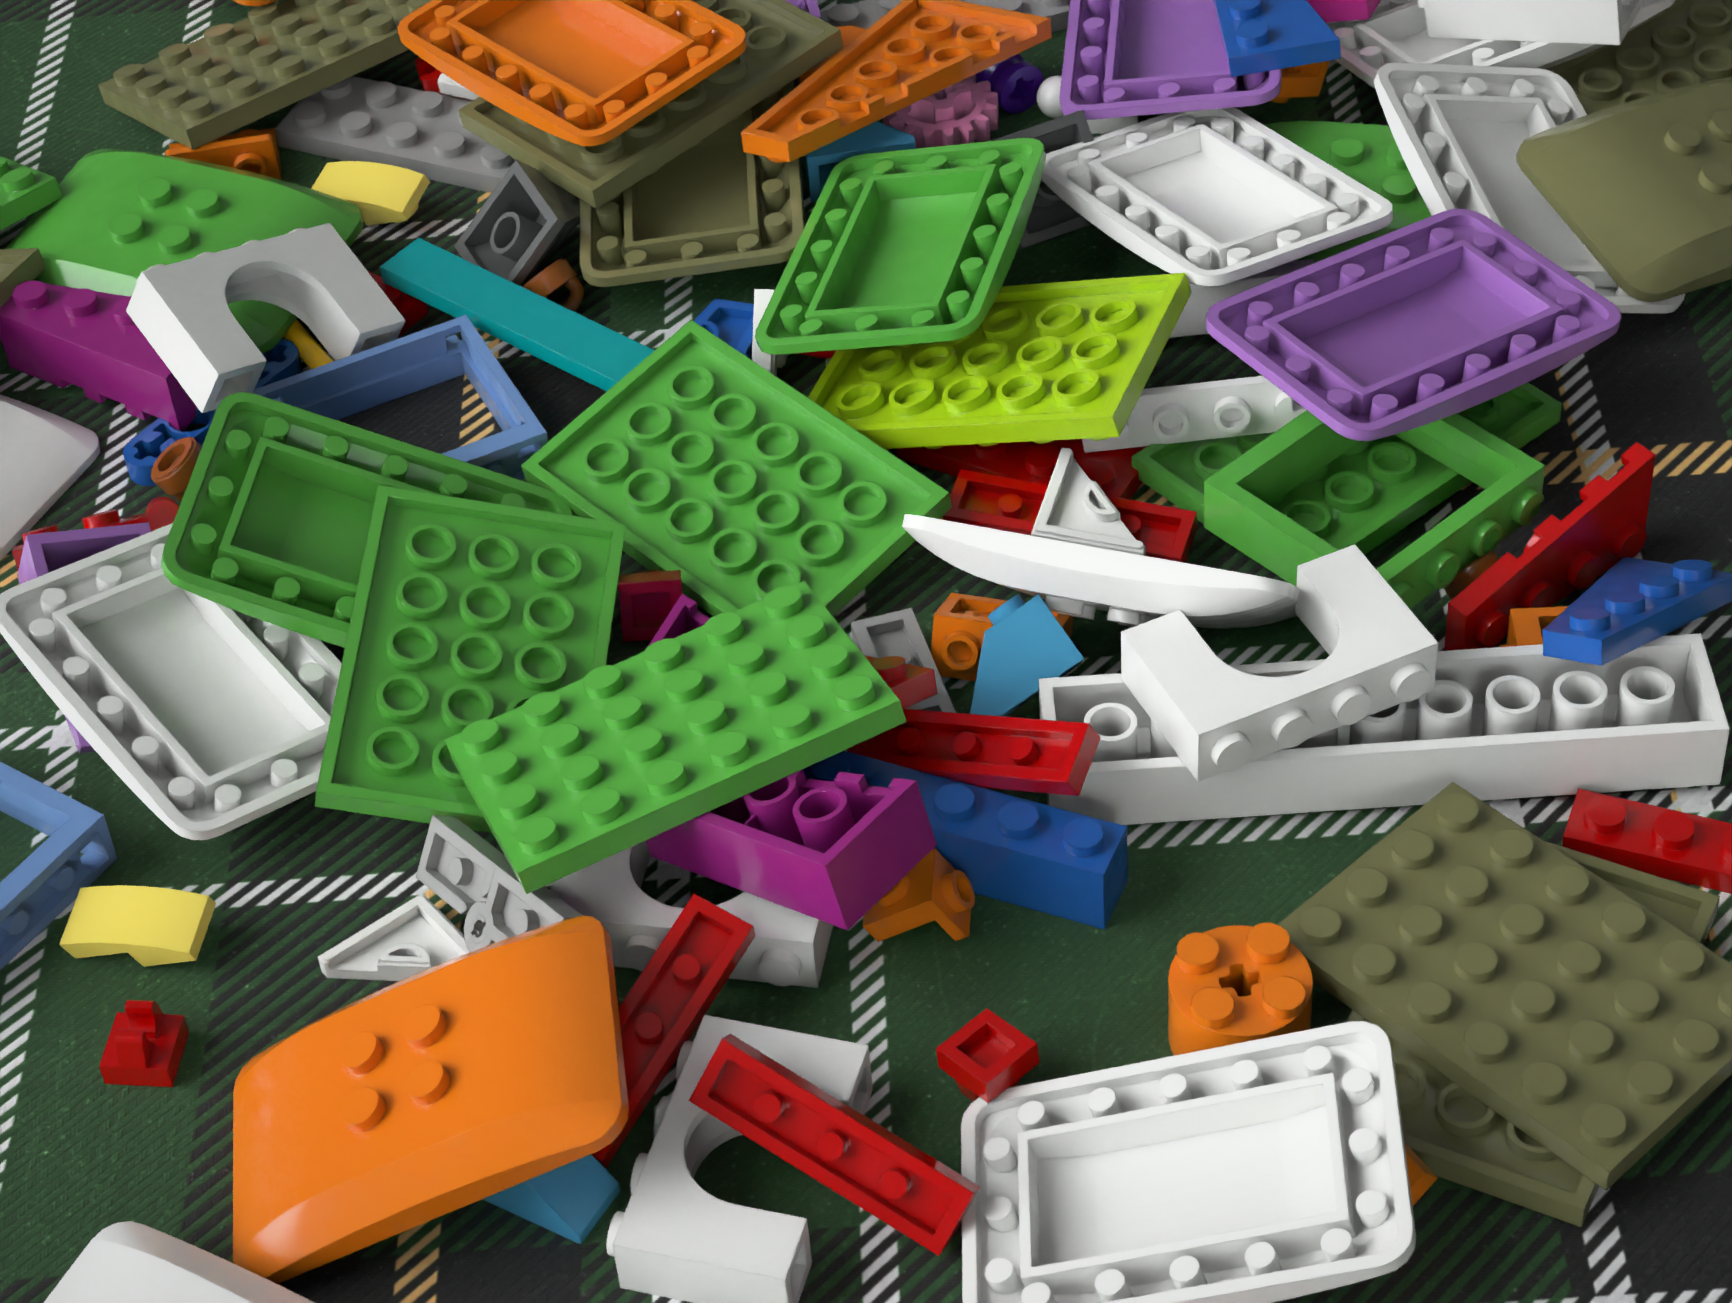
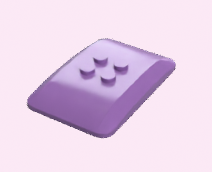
M1070 0L1059 96L1061 110L1064 115L1083 110L1086 120L1254 106L1273 100L1281 90L1282 69L1231 77L1213 0Z
M1450 209L1219 301L1207 311L1205 325L1207 332L1215 340L1336 433L1357 441H1371L1451 416L1517 388L1567 363L1616 334L1620 325L1621 314L1612 302L1488 217L1468 209Z

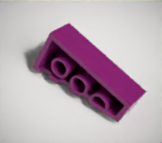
M25 280L24 283L15 287L12 296L0 308V336L10 368L61 388L74 384L83 388L86 398L99 403H103L110 398L125 404L127 414L142 420H146L153 415L168 421L169 426L182 432L185 431L196 417L195 410L197 406L126 312L132 296L97 292L87 288L78 289L52 285L41 281Z
M803 769L645 840L651 857L847 931L937 845L916 780L894 778L888 788L867 785L864 774L839 772L834 782L806 779Z

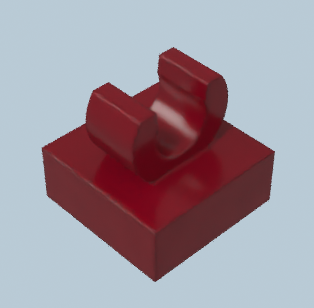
M681 570L637 571V573L619 574L618 589L623 642L652 640L682 594Z

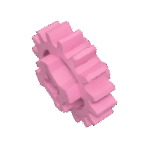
M974 74L884 117L883 124L913 135L916 149L974 143V140L987 142L990 140V131L998 129L997 92H991L988 80L976 83V75Z

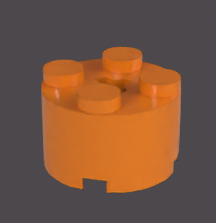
M1259 923L1255 926L1232 925L1214 928L1203 933H1190L1180 939L1177 945V954L1171 963L1168 975V1039L1174 1056L1311 1029L1313 991L1311 968L1302 952L1290 942V936L1284 928L1274 923Z

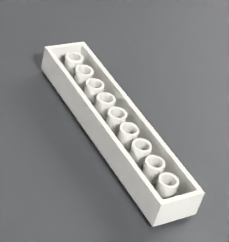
M1701 633L1661 636L1603 666L1543 656V644L1438 651L1434 691L1423 694L1414 701L1400 703L1364 717L1357 723L1333 729L1305 740L1298 746L1279 750L1246 763L1236 770L1223 772L1200 782H1197L1123 682L1121 673L1039 679L1040 719L1090 723L1101 737L1080 795L1070 796L1046 793L1047 804L1120 825L1425 805L1452 782L1482 801L1577 794L1578 788L1604 793L1720 785L1730 730ZM1326 659L1232 665L1231 667L1258 676L1282 677L1310 670Z

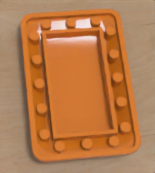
M431 0L407 15L398 25L400 41L408 49L452 80L534 127L580 146H596L613 140L739 57L747 47L745 31L742 27L692 0Z
M582 915L543 926L469 952L357 1000L300 1029L251 1058L238 1074L233 1090V1264L279 1284L588 1156L611 1144L622 1132L627 1122L629 1105L612 943L608 930L604 925L592 916Z

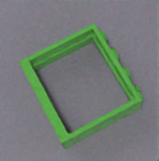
M1306 410L1204 481V528L1288 583L1296 586L1298 565L1336 552L1339 549L1270 505L1360 441L1349 439L1336 433ZM1458 413L1408 431L1394 434L1485 489L1376 569L1410 610L1437 588L1443 589L1448 586L1459 571L1463 570L1477 558L1483 557L1490 551L1492 552L1500 541L1520 526L1529 525L1531 518L1540 512L1541 503L1544 501L1542 489L1545 465Z

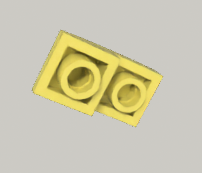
M339 161L326 163L311 189L357 205L361 210L363 221L367 226L408 221L417 211L418 202L430 181L425 174L398 166L376 162Z
M128 885L83 887L79 890L59 945L75 959L128 953L143 967L196 961L216 902L207 895L168 888Z

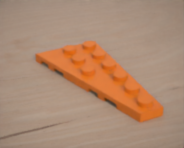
M903 0L741 132L743 152L764 156L772 162H792L1052 38L1051 18L958 0Z

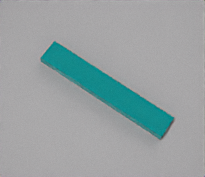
M419 237L380 266L384 283L455 318L467 315L474 327L606 392L655 351Z

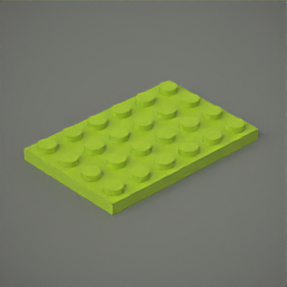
M1186 273L1002 286L979 328L963 338L946 342L836 350L808 398L885 450L912 447L937 449L943 446L971 444L993 446L998 443L1030 441L1043 444L1054 440L1070 439L1101 441L1111 437H1120L1192 293Z

